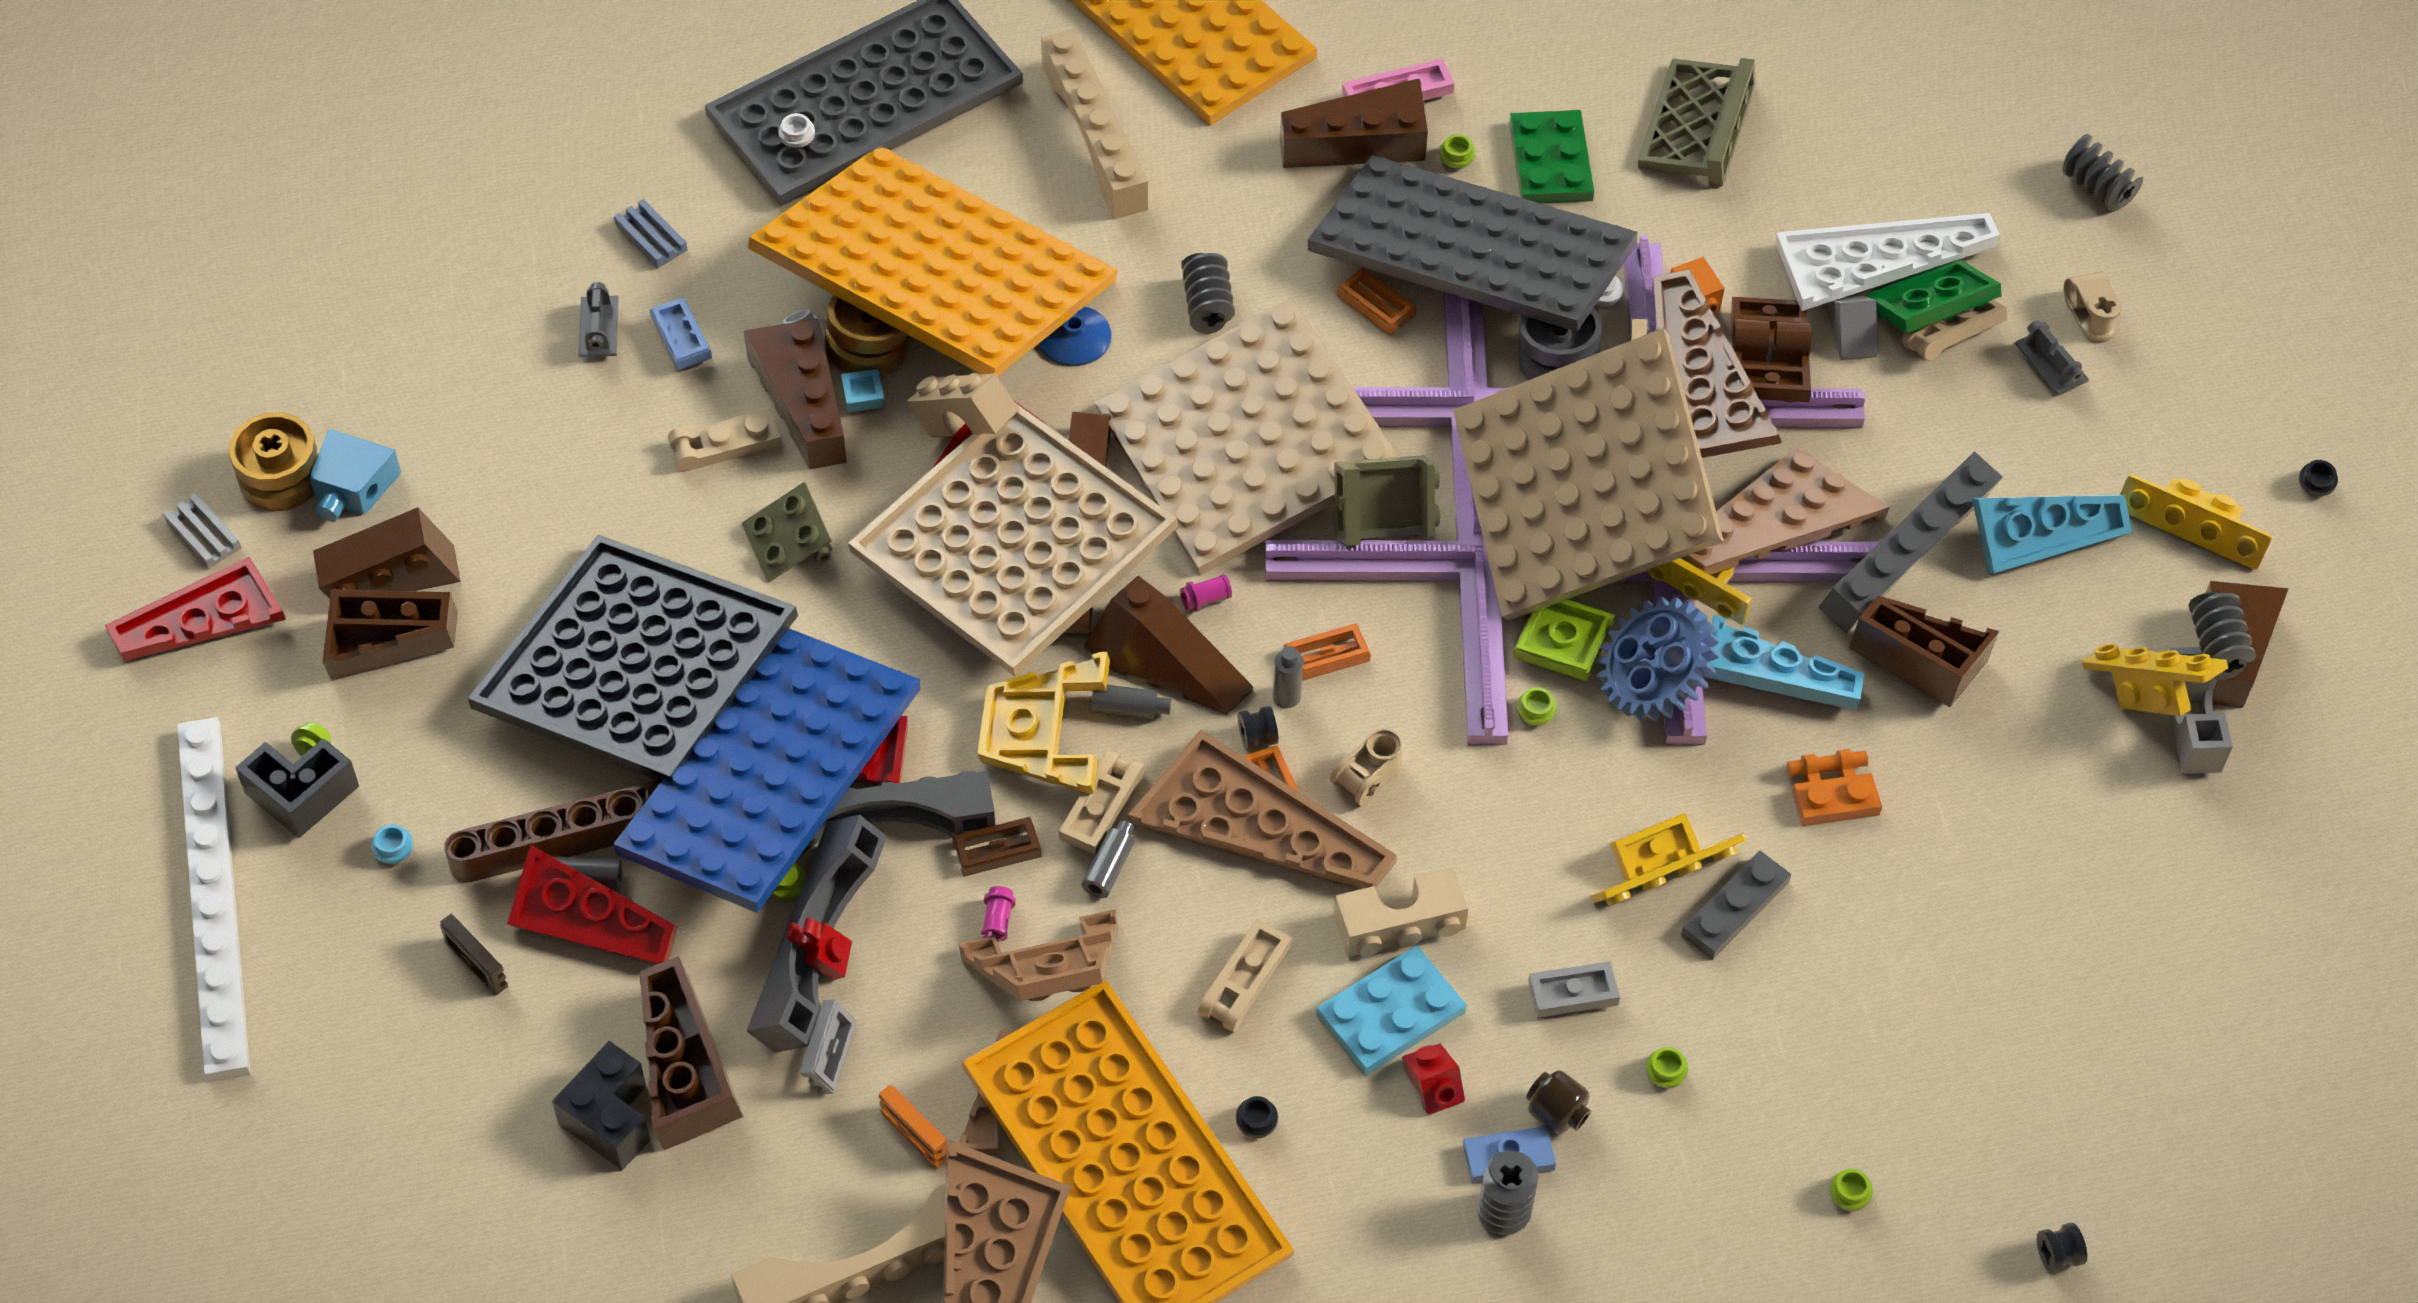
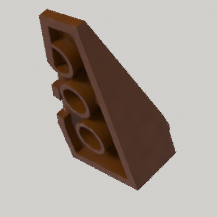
M1139 575L1111 598L1085 643V649L1091 654L1099 652L1108 653L1110 659L1109 668L1112 671L1124 676L1128 672L1146 679L1147 684L1159 689L1160 686H1164L1180 692L1184 699L1225 715L1253 691L1251 683L1165 595Z

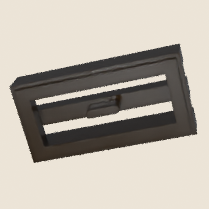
M452 913L440 921L445 944L493 994L498 995L508 987V983L505 981L506 976L503 973V966Z

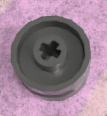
M1593 308L1578 332L1522 315L1519 322L1520 342L1518 345L1520 371L1528 380L1600 353L1602 336L1600 315Z

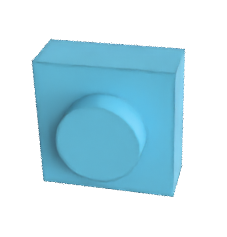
M878 369L841 374L847 413L885 407Z

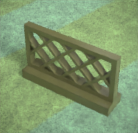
M1672 58L1638 157V167L1708 176L1709 185L1723 187L1756 85L1755 60L1740 58L1738 66ZM1677 72L1692 73L1695 77L1680 83L1676 75ZM1716 77L1730 78L1729 82L1717 88L1710 82V80ZM1700 85H1703L1708 90V92L1696 98L1688 92ZM1681 95L1687 102L1673 109L1667 102ZM1716 99L1721 107L1707 113L1702 105ZM1694 110L1700 117L1686 124L1680 116ZM1672 120L1678 128L1664 134L1659 129V126ZM1708 125L1713 132L1699 139L1693 131ZM1686 135L1692 143L1679 149L1671 143ZM1662 146L1669 151V154L1663 157L1649 156L1650 152ZM1698 150L1704 156L1702 163L1687 161L1684 158Z

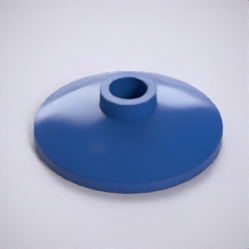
M1083 307L1041 341L1039 347L1049 359L1066 366L1087 365L1101 358L1108 350L1111 343V328L1102 314L1092 308Z

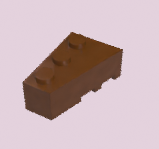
M419 507L313 550L318 586L329 599L331 589L418 591L461 582L454 545Z
M2219 581L2209 582L2206 592L2234 593L2239 596L2241 602L2239 608L2244 612L2245 617L2243 621L2247 623L2249 629L2247 634L2252 639L2250 647L2254 648L2256 653L2254 661L2245 666L2244 671L2240 675L2226 680H2217L2213 690V705L2244 707L2257 677L2289 588Z
M331 589L322 660L331 681L454 648L458 611L451 593Z
M1878 595L1859 617L1849 649L1951 707L1988 662L1999 631L1987 628L1986 632L1962 626L1963 620L1953 617L1950 618L1949 622L1925 615L1926 609Z

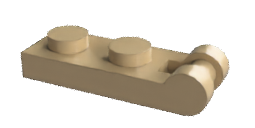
M1995 300L1989 301L1983 307L1968 309L1956 314L1952 319L1940 320L1927 325L1921 331L1913 333L1904 332L1902 344L1911 351H1918V354L1926 360L1933 361L1940 356L1943 349L1960 344L1963 340L1980 332L1988 331L1993 326L2008 320L2007 307Z
M770 408L693 429L679 427L673 429L668 434L670 446L677 452L674 457L677 467L682 471L697 469L781 446L780 435ZM700 445L702 446L701 449H697V450H695V449L693 448V447L700 446Z
M1107 750L1097 766L1094 794L1081 793L1059 830V840L1095 855L1107 831L1113 826L1134 788L1140 784L1146 770V765L1136 760L1130 763L1121 759V754ZM1114 773L1122 776V779H1117L1112 775Z
M1256 919L1203 997L1197 1013L1207 1019L1212 1017L1223 1022L1222 1026L1225 1029L1235 1033L1241 1026L1246 1013L1291 948L1292 937ZM1224 995L1236 1000L1231 1007L1220 1002Z

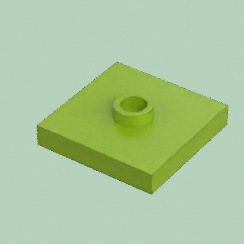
M1568 599L1531 612L1514 648L1513 658L1588 681L1602 650L1601 645L1605 643L1608 631L1613 626L1615 614Z

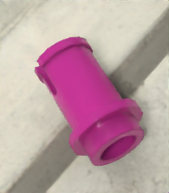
M1224 574L1197 584L1190 581L1186 583V587L1180 588V597L1186 610L1193 609L1195 612L1200 611L1203 605L1232 598L1231 585Z
M993 886L984 895L983 899L984 904L987 906L981 935H984L983 938L995 935L997 942H1000L1008 937L1007 930L1010 911L1015 907L1016 899L1013 897L1011 889L1003 886Z

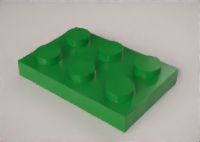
M1581 110L1510 113L1509 126L1520 198L1537 203L1593 201L1594 186Z
M1958 259L1866 294V296L1876 300V313L1904 332L1913 333L1921 331L1925 326L1937 321L1952 319L1956 314L1968 309L1983 307L1989 301L2002 297L2001 283L1963 260Z

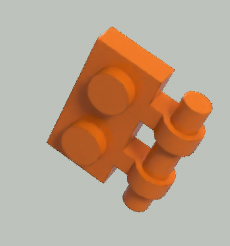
M1850 749L1837 750L1836 755L1817 757L1815 754L1802 755L1800 760L1787 761L1788 776L1803 775L1805 780L1804 783L1794 784L1792 790L1802 826L1880 815L1882 804L1872 773L1856 775L1854 769L1868 766L1866 751L1851 752ZM1838 770L1840 778L1821 780L1819 773Z

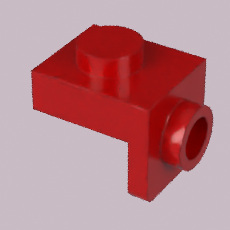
M1441 1043L1433 1046H1423L1416 1052L1402 1056L1404 1071L1420 1090L1423 1109L1427 1114L1444 1110L1465 1101L1460 1067Z

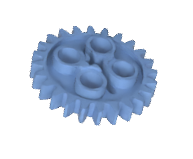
M1659 597L1656 607L1646 600L1644 601L1642 612L1637 611L1634 607L1630 609L1632 618L1629 621L1621 617L1618 619L1622 628L1619 632L1615 630L1608 631L1613 641L1612 643L1601 645V648L1608 655L1597 660V663L1605 669L1597 674V677L1605 683L1601 687V691L1609 696L1608 701L1628 717L1633 715L1639 721H1642L1645 716L1649 717L1652 721H1657L1660 712L1666 717L1671 718L1674 706L1685 711V699L1689 697L1697 701L1699 698L1695 689L1697 687L1708 688L1709 685L1703 677L1705 674H1714L1716 672L1709 665V661L1719 658V654L1712 649V647L1719 643V639L1712 634L1716 628L1707 620L1708 617L1689 601L1683 603L1677 597H1673L1669 603L1663 597Z

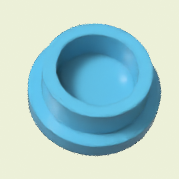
M395 824L381 827L372 840L374 856L380 862L386 864H396L404 861L410 856L414 846L411 834L406 829Z

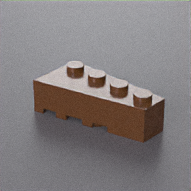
M1420 78L1281 112L1280 149L1283 168L1365 164L1372 155L1395 162L1425 161L1428 128Z
M818 318L744 330L747 359L752 368L756 369L765 391L770 394L775 403V409L789 428V433L808 468L815 469L847 463L844 433Z
M679 956L639 972L643 1021L646 1026L647 1042H645L646 1057L649 1062L650 1074L649 1093L653 1116H651L652 1130L664 1150L743 1117L691 979Z

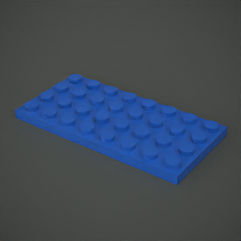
M789 628L771 654L757 668V672L748 684H744L736 694V701L728 711H723L715 720L716 727L707 738L700 739L695 745L694 755L686 765L675 770L672 775L673 781L662 780L614 843L615 855L758 913L921 690L920 679Z

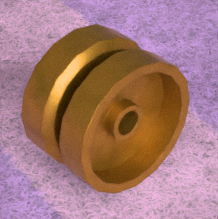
M835 295L831 297L827 308L826 322L828 327L825 336V348L827 357L834 366L845 373L878 369L880 377L895 371L904 362L907 353V334Z
M272 412L250 418L237 428L229 443V457L241 492L247 501L255 507L264 510L287 511L303 505L315 495L310 476L318 453L314 436L308 424L297 416L284 412Z

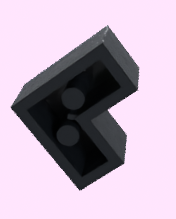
M324 738L294 764L267 742H264L235 767L244 793L298 838L302 837L359 787L352 761Z
M608 1041L552 1100L558 1125L622 1171L650 1141L645 1116L629 1106L647 1087L642 1064L614 1043Z

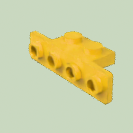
M2130 474L2120 495H2125L2130 516L2254 570L2259 568L2272 540L2271 534L2239 521L2244 508L2238 506L2233 498L2223 494L2213 495L2201 490V486L2198 483L2189 479L2181 478L2178 480L2173 477L2165 489Z
M1678 558L1646 570L1654 579L1666 582L1682 591L1686 597L1698 600L1716 610L1720 616L1726 619H1732L1742 625L1748 617L1752 599L1727 585V582L1733 576L1735 567L1709 575L1683 559Z
M2117 644L2101 645L2095 649L2094 654L2082 660L2084 669L2112 672L2120 708L2182 716L2191 710L2185 681L2205 683L2228 669L2227 660L2210 658L2208 654L2188 656L2180 655L2178 651L2174 650L2154 652L2149 651L2146 647L2133 649L2119 648Z
M1686 812L1611 842L1610 846L1625 881L1590 896L1593 903L1606 899L1608 906L1631 898L1628 890L1642 885L1643 890L1647 891L1666 883L1665 874L1677 870L1679 876H1683L1702 868L1701 859L1713 855L1716 862L1738 853L1735 845L1747 841L1744 833L1738 834L1701 849Z

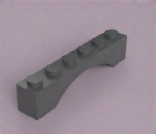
M1974 451L1832 588L1818 608L1847 634L1857 624L1859 617L1878 595L1884 597L1937 542L1974 510L1972 498H1987L2003 476Z
M964 771L957 775L936 778L927 776L911 782L897 784L886 782L876 787L849 788L801 855L820 841L827 822L859 814L870 823L889 821L915 823L940 830L950 836L994 826L995 811L988 771Z
M860 814L826 823L746 1032L775 1053L808 1047L821 1008L818 996L819 971L805 962L807 951L787 939L790 923L794 922L804 928L805 919L812 918L819 923L825 922L834 928L849 901L874 872L887 836Z

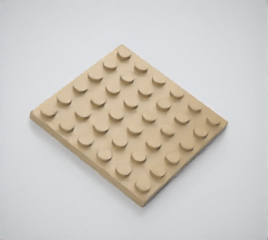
M1292 297L1095 402L1099 413L1111 415V420H1109L1110 431L1155 503L1177 518L1178 528L1174 533L1200 575L1335 503L1334 462L1399 457Z
M1664 328L1453 410L1501 615L1507 621L1724 542L1670 336Z
M1017 403L1016 405L1020 410L996 434L974 435L972 433L848 542L852 554L1015 677L1178 528V521L1175 516Z

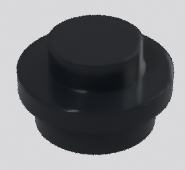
M2313 460L2301 469L2299 483L2306 492L2312 495L2326 496L2331 494L2338 484L2337 471L2331 463L2325 460Z
M1261 1096L1250 1097L1239 1105L1236 1111V1124L1244 1135L1251 1138H1263L1270 1135L1277 1127L1278 1112L1274 1104L1268 1099Z

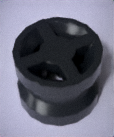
M1271 706L1261 707L1255 713L1248 711L1238 712L1239 732L1246 751L1253 750L1258 744L1266 743L1269 746L1278 744V728Z
M2074 1222L2063 1224L2058 1231L2045 1229L2037 1233L2038 1252L2042 1263L2050 1273L2061 1271L2064 1265L2067 1264L2080 1266L2087 1262L2086 1243L2080 1229Z

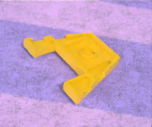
M1099 652L1092 654L1093 659L1074 664L1073 660L1059 664L1057 670L1037 675L1035 671L987 685L977 752L980 762L1083 793L1094 794L1098 764L1095 754L1058 755L1065 692L1106 691L1110 664L1108 653Z

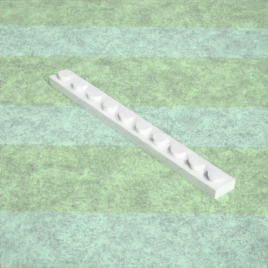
M218 717L177 724L204 1074L208 1082L250 1075L222 732Z

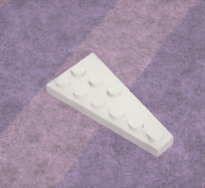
M1990 213L1777 232L1775 244L1800 309L1804 311L1998 247L2000 234Z

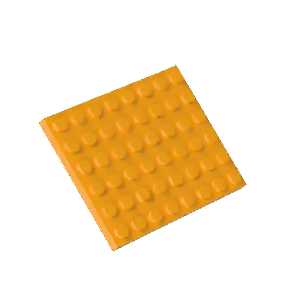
M879 148L867 153L749 237L748 244L749 250L978 373H995L997 377L1116 281L1118 271L1105 264L1102 260L1078 250L1071 244L1044 232L1039 227L1030 225L1013 216L1010 212L984 201L981 197L959 188L952 182L923 169L920 165L913 164L885 148Z

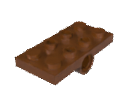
M1732 297V348L1751 381L1759 400L1809 403L1811 395L1809 360L1811 323H1807V310L1801 311L1797 300Z

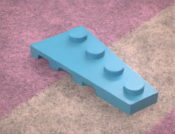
M2125 495L1972 498L1986 567L1990 573L2001 572L2132 533Z
M1713 615L1711 624L1716 629L1712 634L1719 639V643L1712 647V649L1719 654V658L1709 661V665L1716 672L1714 674H1705L1704 677L1857 711L1861 699L1864 673L1819 655L1808 658L1801 655L1794 645L1781 641L1779 646L1758 638L1760 632L1746 626H1744L1742 631L1725 625L1726 618Z

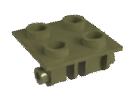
M805 482L742 522L767 582H771L809 556L816 559L819 563L826 562L831 558L832 546L830 542H832V539Z

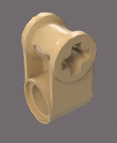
M2100 271L2066 278L2063 286L2065 301L2079 323L2082 333L2085 337L2095 342L2110 340L2115 331L2114 319L2120 315L2122 306L2111 287L2107 274Z
M1383 728L1372 732L1355 750L1337 763L1330 775V781L1334 785L1341 784L1352 793L1357 804L1360 806L1366 805L1400 771L1402 762L1401 737L1391 729ZM1388 752L1391 755L1384 757L1379 756L1377 753Z

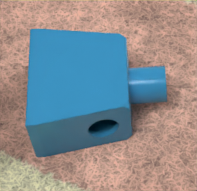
M329 429L310 476L315 497L320 501L316 508L317 514L327 521L335 522L343 509L358 514L367 513L401 473L395 449Z

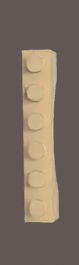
M1075 29L1041 37L1042 68L1053 91L1064 99L1080 128L1095 168L1102 195L1113 218L1117 219L1148 210V180Z
M946 1184L932 1190L924 1206L908 1225L889 1240L867 1252L845 1259L825 1262H798L770 1257L731 1273L734 1291L739 1303H833L845 1297L848 1299L859 1297L866 1293L871 1286L885 1280L889 1282L899 1280L906 1276L911 1269L925 1263L936 1264L943 1261Z

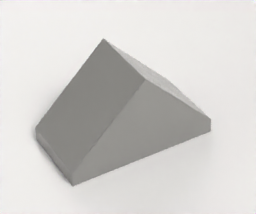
M1854 295L1825 303L1840 360L1877 357L1876 300L1864 295Z

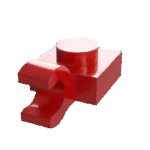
M812 918L805 919L804 928L794 922L790 923L787 939L807 951L805 962L833 981L844 978L852 941L825 922L819 923Z

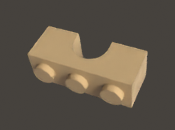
M972 373L962 376L952 374L947 377L930 376L916 386L917 392L907 401L931 437L953 436L965 423L974 435L996 434L1020 410L995 373Z
M1454 868L1415 876L1412 890L1414 904L1406 909H1392L1384 905L1379 899L1375 886L1335 895L1334 918L1347 956H1371L1385 948L1397 945L1408 947L1415 945L1422 939L1435 936L1450 937L1457 934L1460 930L1466 929L1468 906Z

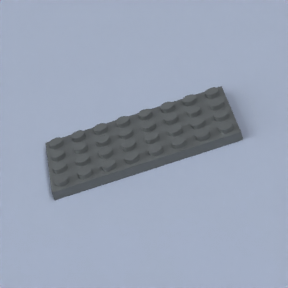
M917 0L706 104L705 112L707 117L778 203L782 205L828 182L867 153L879 148L891 150L1022 84L1023 73L958 0ZM795 113L805 115L812 122L815 129L814 139L808 145L799 148L783 144L778 133L782 120L786 116Z
M1372 155L1307 239L1308 251L1578 332L1636 246L1638 232Z

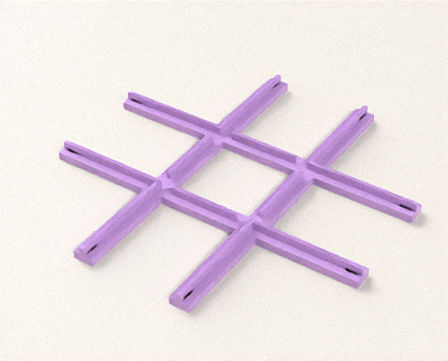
M1640 235L1639 243L1636 244L1624 262L1630 341L1632 319H1647V334L1657 330L1653 276L1663 275L1661 243H1648V235ZM1638 258H1641V267H1639ZM1443 292L1448 387L1353 388L1378 426H1445L1451 428L1456 540H1361V545L1345 546L1339 540H1265L1266 580L1459 581L1467 744H1507L1508 722L1501 611L1453 410L1508 388H1487L1482 303ZM1811 389L1809 403L1761 400L1775 428H1863L1865 420L1863 409L1865 393L1861 392V389ZM1833 404H1852V408H1832ZM1813 541L1785 551L1779 547L1771 550L1767 557L1757 560L1754 556L1740 560L1738 566L1734 568L1733 576L1728 582H1839L1859 563L1851 562L1852 558H1864L1880 542ZM1274 557H1297V561H1274ZM1646 571L1618 580L1651 581L1653 605L1655 607L1659 597H1663L1669 603L1673 597H1677L1681 602L1689 601L1695 606L1694 600L1686 597L1682 591L1664 581L1654 579ZM1702 687L1695 689L1699 698L1697 701L1689 697L1685 699V711L1674 706L1671 718L1663 714L1666 745H1705L1707 730ZM1481 717H1484V729H1482ZM1680 717L1683 720V729L1680 727Z

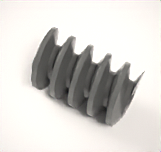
M2085 134L2077 140L2067 153L2063 163V173L2068 177H2073L2076 184L2084 185V190L2087 193L2094 194L2097 201L2105 202L2108 210H2119L2136 196L2142 186L2143 177L2137 178L2132 182L2135 170L2128 168L2121 173L2124 161L2118 159L2110 165L2113 153L2107 151L2099 156L2103 145L2097 142L2089 148L2092 136Z
M1217 253L1191 254L1181 261L1189 322L1193 330L1199 333H1215L1221 330L1226 322L1230 321L1235 315L1233 295L1231 293L1232 286L1229 282L1230 274L1227 270L1228 261L1224 256Z
M2206 592L2191 599L2188 605L2192 613L2193 623L2196 626L2195 631L2203 654L2210 655V658L2227 660L2228 669L2213 678L2217 680H2226L2240 675L2244 671L2245 666L2253 662L2256 657L2254 648L2250 647L2252 639L2247 634L2249 630L2247 623L2243 621L2245 617L2244 612L2239 608L2241 604L2239 596L2234 593Z
M1511 1150L1499 1152L1491 1157L1489 1165L1484 1171L1477 1213L1481 1224L1494 1234L1505 1236L1515 1234L1525 1228L1531 1219L1539 1176L1535 1164L1523 1153Z

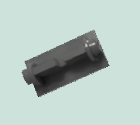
M601 282L592 283L587 289L586 297H581L579 357L617 356L618 295L610 296L608 289Z
M2039 320L2033 321L2027 327L2029 335L2015 341L2018 349L2058 396L2089 382V378L2081 370L2082 364L2079 361H2075L2065 348L2060 346L2058 340L2049 331L2047 323H2041Z

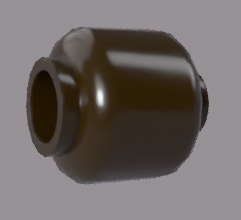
M1561 1070L1551 1074L1543 1072L1533 1083L1526 1095V1099L1530 1101L1529 1113L1556 1134H1562L1570 1128H1573L1575 1131L1579 1130L1591 1113V1110L1586 1107L1590 1097L1588 1090Z

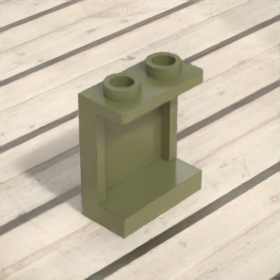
M1424 455L1334 462L1335 537L1345 546L1361 545V539L1417 534L1423 535L1425 538H1435V527H1438L1440 524V511L1438 505L1435 504V489L1439 488L1440 475L1434 462Z

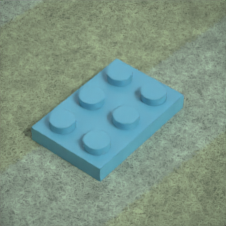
M1416 945L1319 1005L1316 1009V1016L1366 1076L1465 1014L1467 1004Z

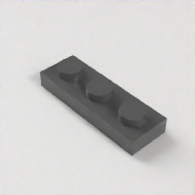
M1759 850L1683 926L1681 935L1711 959H1714L1790 882L1792 874Z

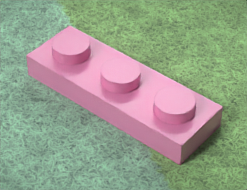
M1438 59L1343 82L1342 94L1345 97L1420 78L1424 101L1454 93L1455 83L1443 59Z

